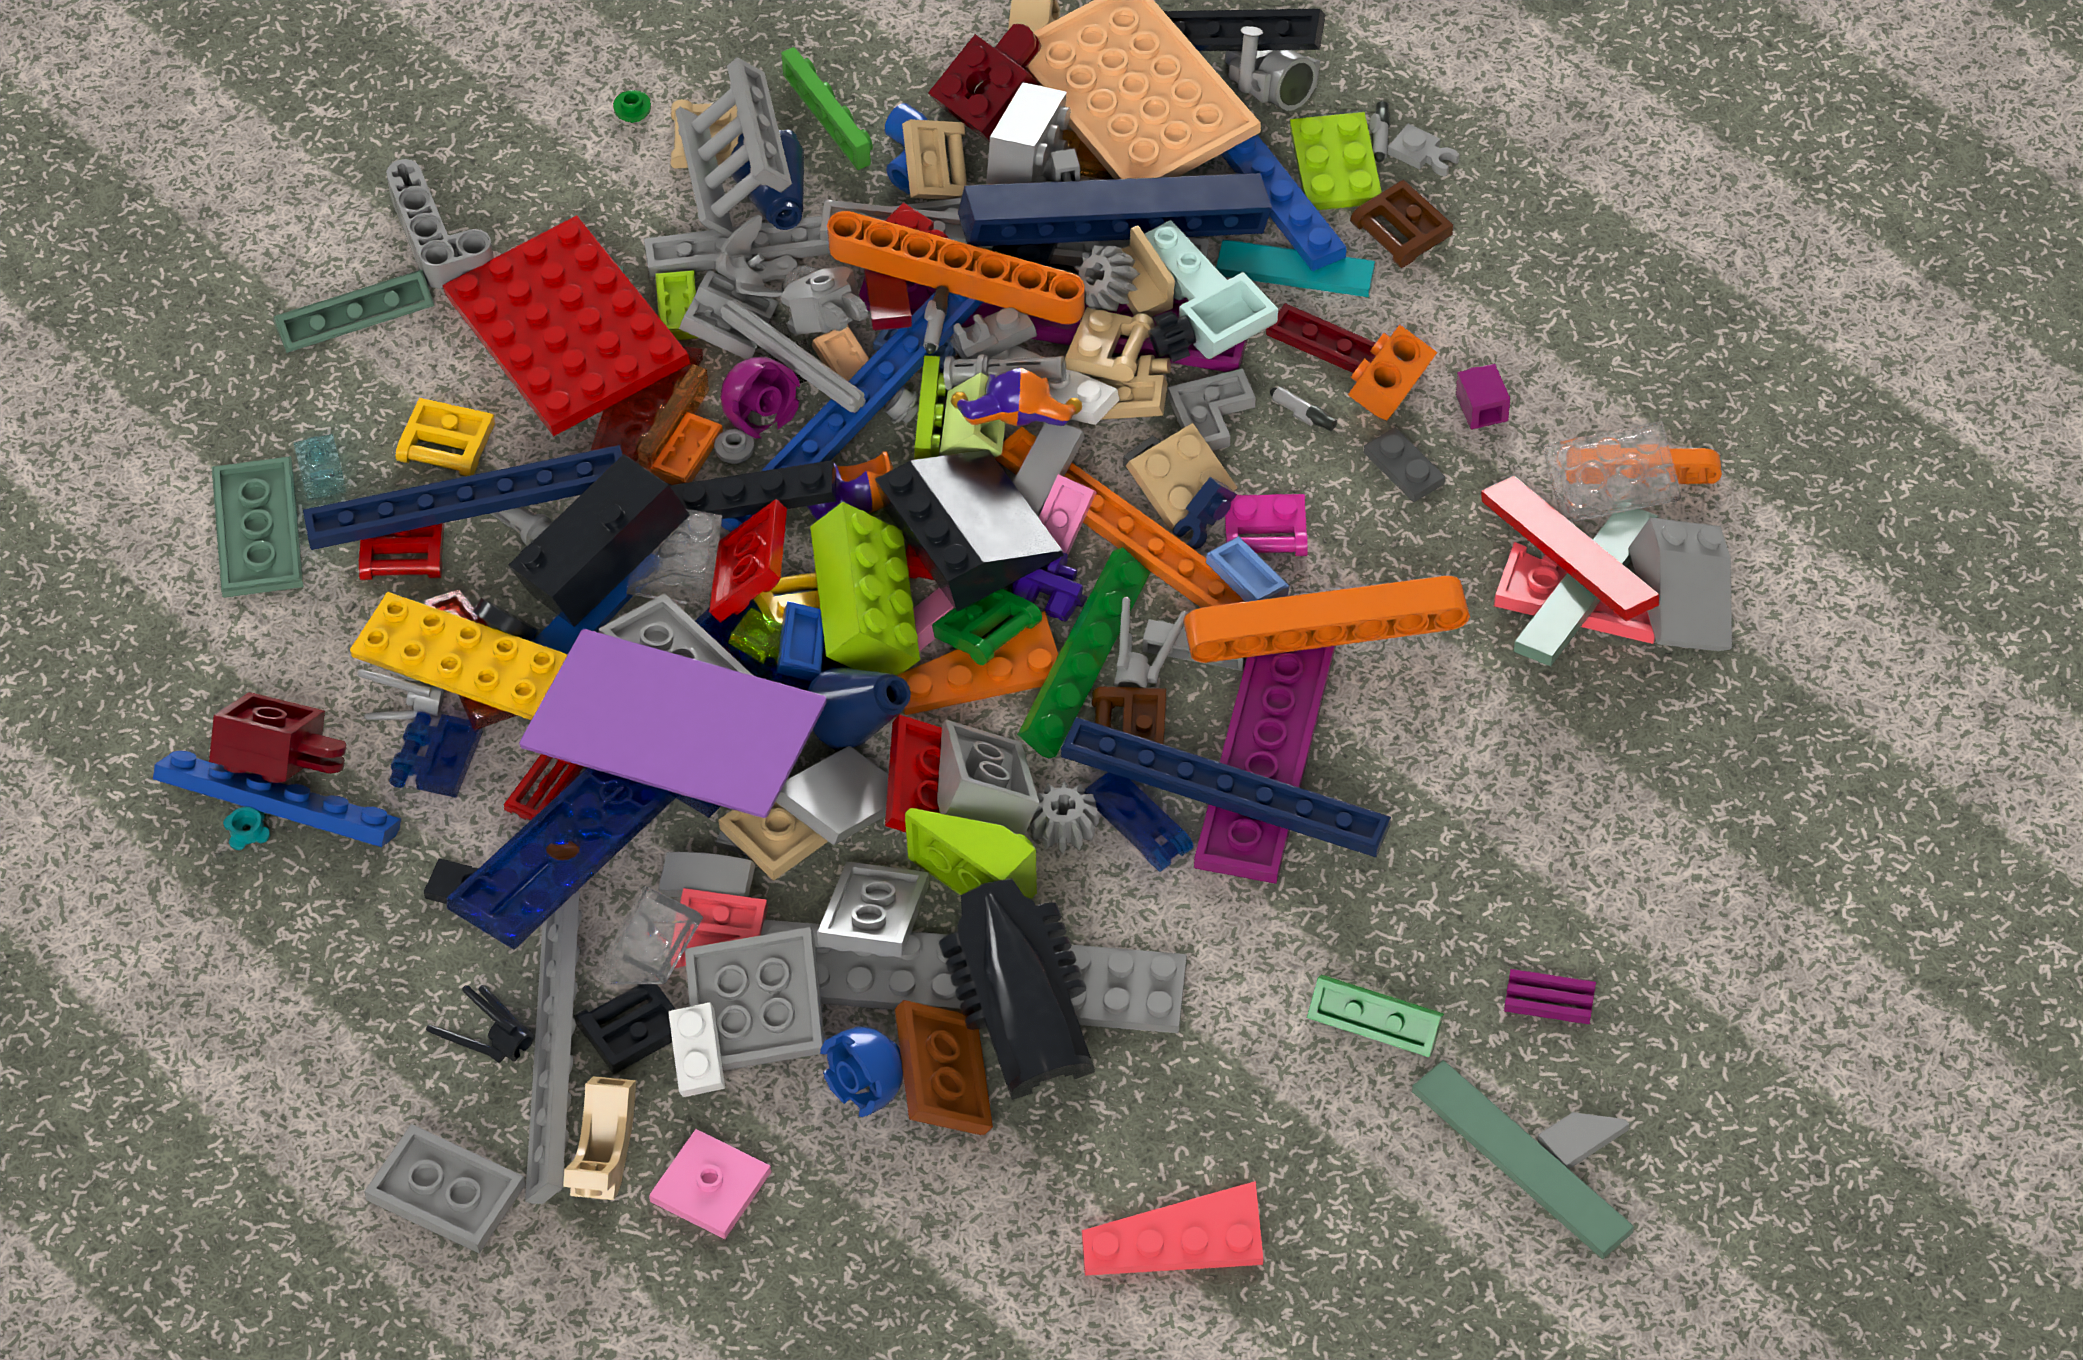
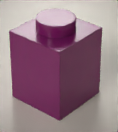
M1495 363L1481 367H1471L1457 372L1455 395L1471 430L1509 420L1510 396Z

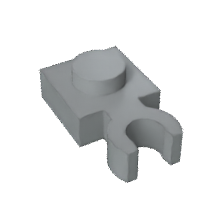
M1409 123L1388 146V155L1419 170L1427 163L1440 176H1447L1449 174V166L1441 161L1449 160L1455 164L1459 162V153L1456 150L1448 147L1439 148L1440 138Z

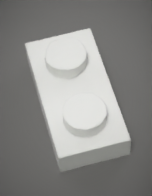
M709 1002L668 1011L678 1088L682 1097L725 1089L715 1010L712 1004Z

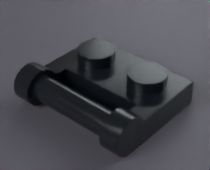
M648 974L637 980V986L590 1012L585 1009L574 1015L576 1025L591 1042L611 1072L616 1074L672 1043L668 1011L676 1009L652 976ZM645 1000L649 1002L604 1028H600V1025Z

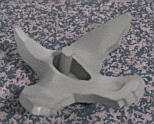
M756 215L740 226L721 246V255L717 258L715 266L718 273L735 282L737 293L766 298L780 297L783 291L769 289L765 287L764 283L775 279L794 277L797 273L798 264L796 259H793L790 255H783L771 261H763L764 257L760 253L755 257L752 256V242L758 237L762 227V217Z

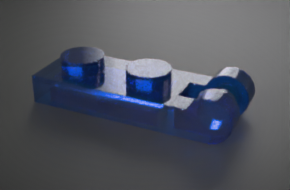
M1108 772L1084 789V794H1093L1096 800L1097 811L1129 840L1159 872H1162L1171 865L1172 858L1178 854L1184 856L1193 849V842L1189 835L1130 779ZM1161 835L1168 840L1162 846L1155 841Z

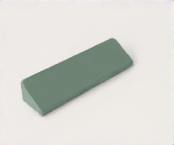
M418 270L276 315L273 318V322L286 353L435 305L423 270Z

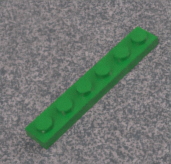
M1123 547L1112 551L1017 734L1042 757L1051 759L1057 756L1120 633L1123 598L1128 597L1130 599L1131 612L1150 575V572Z

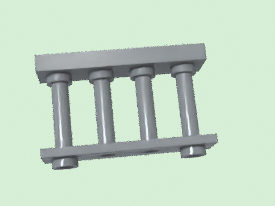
M738 57L727 65L731 89L703 113L697 116L681 106L675 110L679 126L678 132L682 139L697 204L698 218L706 228L714 229L727 237L733 233L729 211L759 185H767L782 193L792 184L765 72ZM736 105L737 117L711 138L709 127ZM743 132L744 145L718 166L716 154ZM750 161L751 173L725 194L722 183L746 162Z

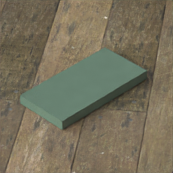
M291 456L213 466L212 479L222 597L304 587Z

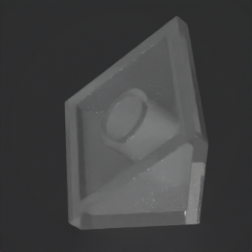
M644 885L606 951L599 980L607 984H666L703 916L698 911Z

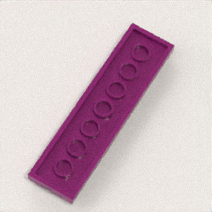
M1336 646L1247 657L1220 763L1301 788ZM1208 804L1194 857V868L1277 884L1290 830Z

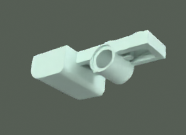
M1171 220L1145 233V236L1175 280L1174 298L1176 300L1188 299V302L1179 306V318L1182 316L1188 318L1196 338V343L1193 345L1206 358L1211 359L1277 323L1278 308L1244 272L1227 280Z

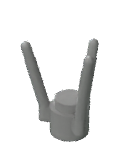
M1128 597L1123 598L1115 687L1147 688L1148 683H1157L1160 669L1183 628V620L1188 614L1187 611L1180 613L1155 661L1150 666L1145 655L1132 652V635L1129 633L1130 599Z
M363 669L358 671V676L408 691L406 705L413 706V710L366 713L364 719H415L427 721L428 714L439 715L444 698V689L387 669L384 670L408 679L411 682Z

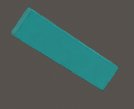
M1223 239L1216 269L1224 277L1229 278L1244 272L1252 281L1369 297L1375 261L1346 257L1312 271L1295 249Z

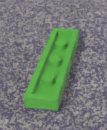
M795 47L781 52L783 76L854 167L860 170L871 165L870 151L873 150V144L866 130H860L857 127L848 107L845 105L841 106L838 103L829 83L826 81L822 82L817 76L809 58L804 59Z

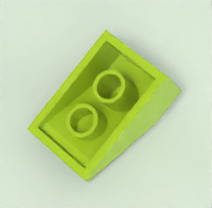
M910 808L905 813L908 859L959 895L984 883L1013 879L1025 897L1032 899L1037 894L1036 848L1024 835L1014 834L1002 825Z

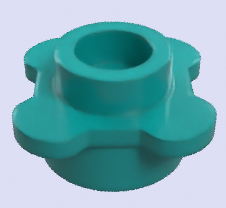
M241 807L234 810L224 819V828L229 830L231 835L229 839L231 848L242 850L248 844L255 842L265 843L269 839L270 831L263 824L264 812L251 807ZM244 827H250L249 831L243 830Z

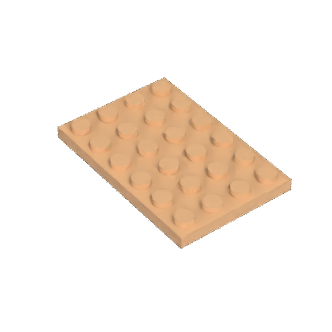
M1093 0L1033 32L1040 40L1042 47L1025 70L1031 74L1040 86L1067 92L1065 107H1070L1071 109L1068 125L1114 179L1179 177L1261 132V122L1154 0Z

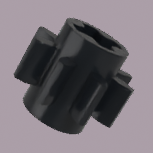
M1172 311L1154 317L1157 326L1148 330V334L1157 356L1160 358L1167 355L1172 362L1190 356L1187 347L1196 343V338L1186 316L1177 318L1176 314H1173Z

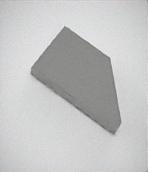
M1572 1112L1538 1134V1142L1570 1169L1629 1130V1123L1626 1119Z

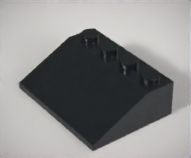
M989 450L910 460L875 479L885 511L897 528L903 531L904 538L957 612L1064 556L1063 550Z

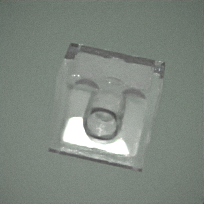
M686 509L690 516L629 574L626 594L655 599L665 593L675 603L707 606L714 578L722 515Z

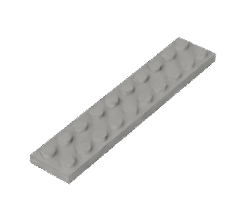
M764 920L761 935L811 927L815 938L821 1004L895 1010L903 1000L962 1013L960 1005L964 1001H959L956 997L955 991L958 987L953 986L950 979L954 972L947 970L945 963L949 958L943 957L939 946V941L948 934L911 932L902 957H880L872 953L850 950L837 951L833 948L817 946V932L820 924ZM1083 945L1071 946L1068 951H1073L1077 959L1073 965H1078L1081 971V977L1078 979L1083 980L1087 988L1081 995L1071 999L1079 1025L1179 1033L1187 954Z

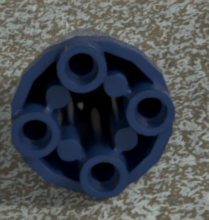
M779 130L792 184L782 193L767 185H759L747 197L769 223L773 224L777 229L788 230L797 226L802 219L804 150L795 132L792 130ZM743 133L738 137V144L734 147L731 155L744 145ZM750 161L746 162L731 175L736 184L751 173Z
M836 667L821 672L811 682L808 689L809 692L824 695L827 699V703L813 731L819 740L836 751H840L848 746L853 748L864 744L895 718L910 701V688L901 677L893 674Z

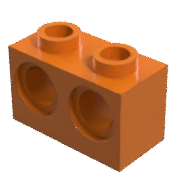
M1400 324L1391 336H1388L1386 333L1381 335L1370 350L1376 357L1371 363L1364 358L1350 377L1356 381V384L1348 393V396L1375 416L1386 421L1438 353Z

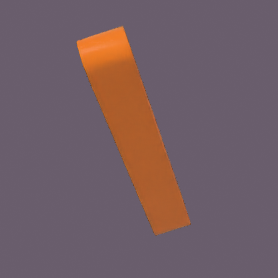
M851 211L837 212L828 220L829 251L832 257L840 262L936 289L939 286L948 288L950 293L1003 308H1014L1018 312L1060 324L1069 325L1076 323L1084 315L1085 286L1083 280L1073 273Z
M1439 576L1203 607L1189 612L1184 617L1183 623L1191 658L1197 662L1208 663L1450 631L1464 626L1468 622L1470 615L1461 580L1454 576Z

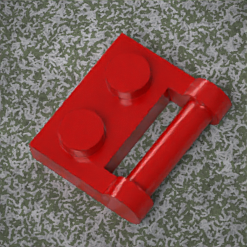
M444 523L360 540V580H373V576L428 575L429 578H441ZM428 553V559L374 560V554Z

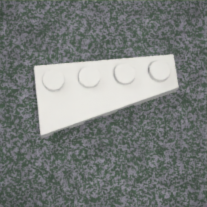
M1016 345L991 358L1003 360L1045 357ZM1066 369L1065 381H1048L1050 395L1058 402L1065 404L1070 398H1078L1082 402V410L1077 415H1073L1070 420L1096 425L1119 401L1116 388L1076 371Z

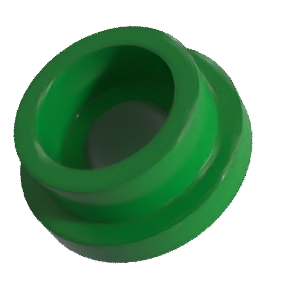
M637 90L622 92L613 102L614 113L625 122H639L648 116L651 111L650 98L645 93Z

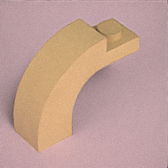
M593 1076L585 1084L580 1141L574 1160L564 1169L563 1187L571 1188L570 1196L614 1200L622 1182L632 1131L636 1080Z

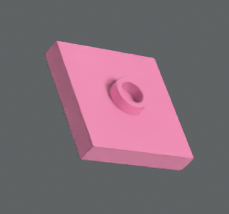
M695 1129L650 1193L649 1199L651 1203L726 1239L770 1175L771 1166Z

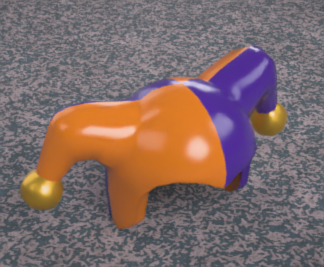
M1016 368L997 377L989 375L986 394L976 400L968 401V397L964 392H956L952 395L950 401L954 408L959 409L965 420L971 425L1000 419L1004 423L1014 426L1028 425L1034 421L1064 426L1073 415H1077L1082 410V402L1078 398H1070L1065 404L1055 400L1050 395L1048 379H1042L1024 368Z
M883 451L875 459L857 465L836 466L833 463L836 468V502L807 506L817 521L842 502L866 513H873L882 509L884 506L875 479L893 470L888 452Z

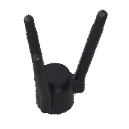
M465 985L462 991L495 1021L488 1033L492 1046L434 1025L426 1027V1031L488 1055L499 1064L505 1057L513 1062L520 1057V1050L526 1051L534 1039V1034L531 1030L520 1023L484 985H481L478 990L486 1000L468 985Z

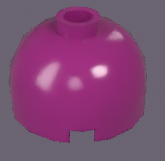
M766 357L749 358L737 363L728 372L722 383L720 393L721 406L724 414L733 426L754 438H761L759 434L777 422L778 430L793 419L800 400L795 398L796 386L800 388V383L792 369L773 359ZM752 410L765 417L777 413L773 424L762 426L751 423L747 418Z

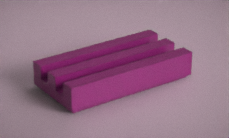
M1510 969L1504 1012L1590 1025L1596 982ZM1515 996L1537 999L1547 1002L1582 1006L1584 1008L1578 1009L1526 1000L1515 999Z

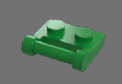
M1000 589L958 612L953 608L933 623L932 629L934 638L970 654L977 664L985 665L994 658V652L1025 628L1031 629L1042 621V613L1034 603L1007 590ZM1010 615L1014 616L985 639L981 638Z

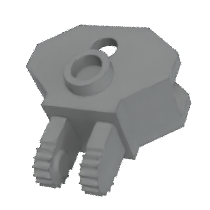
M846 266L820 269L788 284L780 296L781 302L791 309L792 317L787 323L788 331L796 335L815 332L826 334L835 329L836 331H841L848 327L847 324L853 320L860 322L868 317L867 306H865V302L860 299L854 271Z

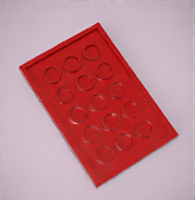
M577 215L493 258L486 264L474 268L442 285L444 293L553 437L691 364L687 351Z

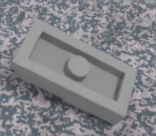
M1004 308L985 318H982L979 314L973 316L975 324L965 329L959 323L953 326V339L950 342L960 359H977L982 354L993 357L1036 337L1037 333L1034 324L1027 314L1018 312L1014 308Z

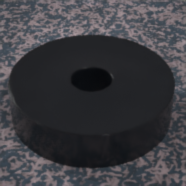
M480 598L473 611L482 619L508 634L531 642L538 629L483 598Z

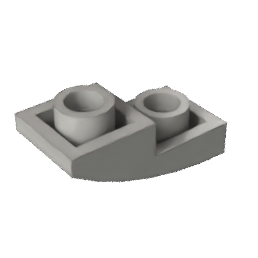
M667 852L658 890L664 896L681 897L683 888L749 897L756 864L752 860L719 854Z

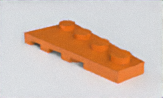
M1045 611L1041 612L1042 621L1031 629L1025 628L996 650L994 658L985 665L977 664L970 654L956 649L897 675L904 679L910 688V701L903 709L904 714L910 715L1042 687L1058 657V651Z

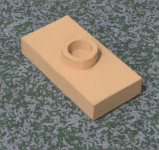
M849 326L841 331L832 330L812 341V347L822 363L847 381L869 360V357Z

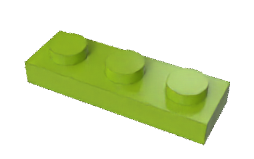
M924 355L914 460L940 456L941 434H934L935 427H943L944 403H937L938 396L946 397L944 373H940V356Z

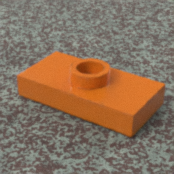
M686 412L650 468L651 473L671 485L692 482L712 452L716 438L723 432V426Z

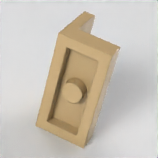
M1135 226L1130 230V246L1122 249L1123 252L1135 260L1132 268H1135L1140 273L1132 281V284L1138 290L1129 291L1127 294L1129 304L1127 306L1134 316L1140 313L1153 317L1173 308L1175 280L1141 228Z

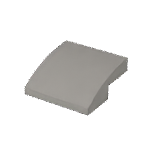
M708 270L683 317L679 329L744 359L752 358L758 345L722 319L720 309L729 300H736L769 324L779 301L772 298L737 293L733 280Z

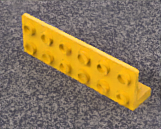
M390 592L385 594L350 648L353 658L532 720L568 655Z

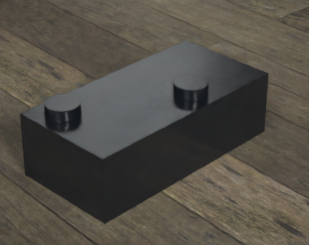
M623 454L535 540L525 547L508 566L532 596L575 627L681 525L690 514L666 482Z

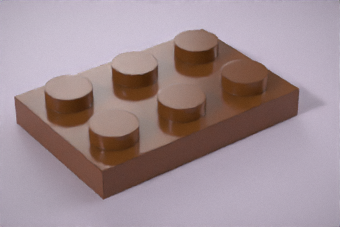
M903 1000L895 1008L909 1120L977 1135H985L993 1128L979 1029L969 1030L967 1028L965 1019L969 1015Z

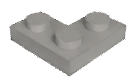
M1243 368L1168 387V399L1181 429L1194 423L1212 451L1230 446L1231 436L1222 416L1255 408L1256 397Z

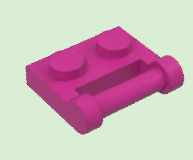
M1305 494L1236 495L1231 502L1230 510L1225 515L1226 543L1238 537V534L1294 533V536L1240 538L1255 553L1295 552V556H1307L1308 540Z

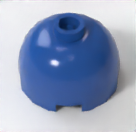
M854 1027L826 1039L820 1049V1054H827L829 1069L823 1071L830 1090L843 1104L851 1099L860 1108L859 1117L863 1118L884 1108L893 1101L903 1084L900 1048L895 1042L876 1029ZM868 1086L870 1087L869 1092L855 1094Z

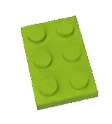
M1365 112L1290 119L1289 127L1302 191L1317 210L1361 206L1382 193Z

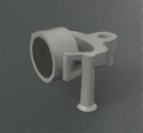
M1252 26L1241 28V32L1244 34L1242 51H1226L1225 63L1230 65L1228 77L1238 83L1239 91L1252 94L1261 103L1270 102L1286 111H1292L1301 107L1310 98L1314 89L1317 88L1320 60L1305 57L1293 50L1257 51L1259 35L1263 31Z

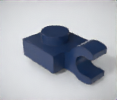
M1209 477L1187 505L1186 509L1189 513L1175 525L1173 533L1178 537H1182L1189 530L1193 529V537L1187 545L1194 550L1201 548L1207 539V524L1213 526L1217 520L1222 519L1230 510L1231 502L1237 494L1227 485Z

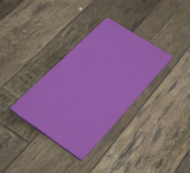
M583 629L519 744L522 749L766 818L820 717L827 699L824 695Z

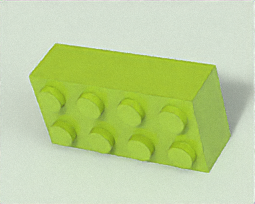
M842 502L810 526L826 657L852 669L897 676L920 661L903 531L894 525L869 515L865 511Z

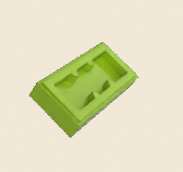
M694 270L655 274L659 318L677 340L698 338L679 329L683 317L696 295Z

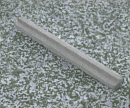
M731 299L726 305H722L720 312L725 322L849 412L855 413L860 407L865 405L864 392L738 301Z

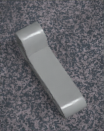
M402 159L393 162L388 167L386 173L391 201L418 268L423 270L428 286L441 289L445 283L493 259L491 239L486 232L472 229L448 236L421 168L416 162Z

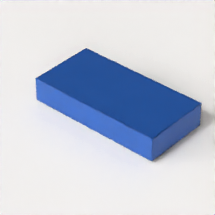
M787 601L783 613L777 673L813 681L821 672L824 644L821 610Z

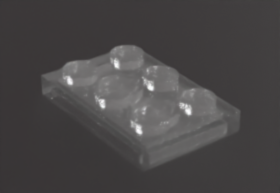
M1662 421L1544 445L1543 451L1559 513L1570 522L1680 501L1681 491Z

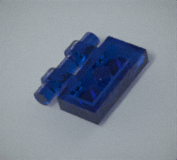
M418 712L413 723H409L406 726L403 734L405 742L401 752L394 755L390 766L392 774L389 782L394 787L402 788L405 786L408 776L415 774L417 775L415 779L417 790L457 798L482 736V723L442 714L437 727L429 726L432 718L428 714ZM429 745L425 757L417 755L421 746Z

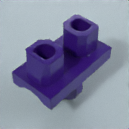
M1063 552L1064 556L1015 581L1011 593L1032 603H1035L1039 592L1050 595L1051 597L1044 610L1046 615L1066 622L1076 606L1083 607L1087 596L1082 594L1083 585L1073 582L1078 570L1067 566L1068 554Z

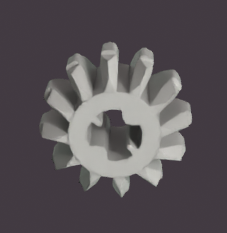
M1094 245L1092 254L1089 252L1082 253V265L1073 267L1079 273L1078 276L1083 280L1086 305H1089L1091 309L1117 311L1119 303L1129 304L1127 294L1129 291L1138 290L1132 284V281L1140 275L1135 268H1132L1135 260L1123 252L1121 248L1114 245H1107L1106 247Z
M1064 780L1060 788L1055 789L1047 783L1044 794L1037 793L1039 805L1030 822L1031 834L1034 840L1042 839V844L1046 850L1056 842L1062 854L1067 848V843H1072V846L1080 851L1083 839L1092 841L1095 835V827L1099 824L1096 800L1093 794H1084L1081 784L1070 789Z

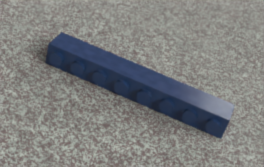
M1256 173L964 186L958 215L967 244L980 247L1130 240L1131 228L1139 226L1145 234L1169 220L1186 237L1263 234L1272 206L1261 174Z

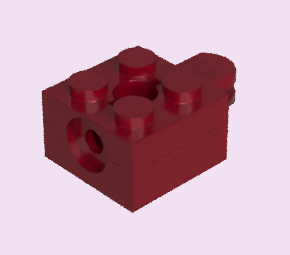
M1013 24L995 47L974 34L928 94L942 109L964 123L965 126L987 142H990L992 132L1022 83L1040 86L1031 74L1025 70L1041 50L1040 40L1024 24Z
M248 692L214 714L209 762L223 765L224 769L229 772H251L262 775V778L266 781L281 783L287 781L304 768L328 774L343 771L345 759L342 756L346 753L347 744L342 740L322 736L325 710Z

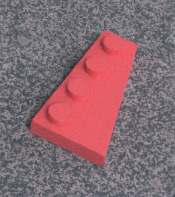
M1514 542L1495 595L1494 606L1535 616L1567 572L1548 556L1544 555L1542 559L1526 553V546ZM1602 601L1599 602L1581 626L1654 644L1655 641L1647 611L1625 621Z
M1256 1181L1082 1230L1085 1276L1263 1265Z

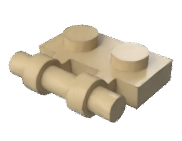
M1141 355L1140 359L1135 361L1137 369L1133 379L1128 382L1092 375L1093 378H1098L1096 380L1118 390L1119 401L1102 419L1163 416L1168 384L1164 375L1156 374L1170 373V359H1155L1154 355Z

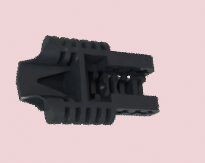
M1013 879L984 883L962 894V917L957 925L958 931L942 938L939 941V946L943 957L949 958L945 963L947 970L954 972L950 979L952 985L958 987L955 991L956 997L959 1001H964L960 1005L962 1014L969 1015L965 1019L966 1026L969 1030L987 1027L1011 1099L1014 1100L1032 1094V1088L1039 1086L1040 1082L1061 1075L1065 1077L1072 1075L1075 1080L1095 1073L1093 1062L1071 1002L1072 998L1081 995L1087 988L1085 982L1078 979L1081 977L1079 966L1073 965L1077 960L1075 953L1068 951L1072 945L1070 939L1064 936L1067 932L1064 923L1058 922L1062 918L1058 904L1049 902L1035 905L1032 899L1022 894Z

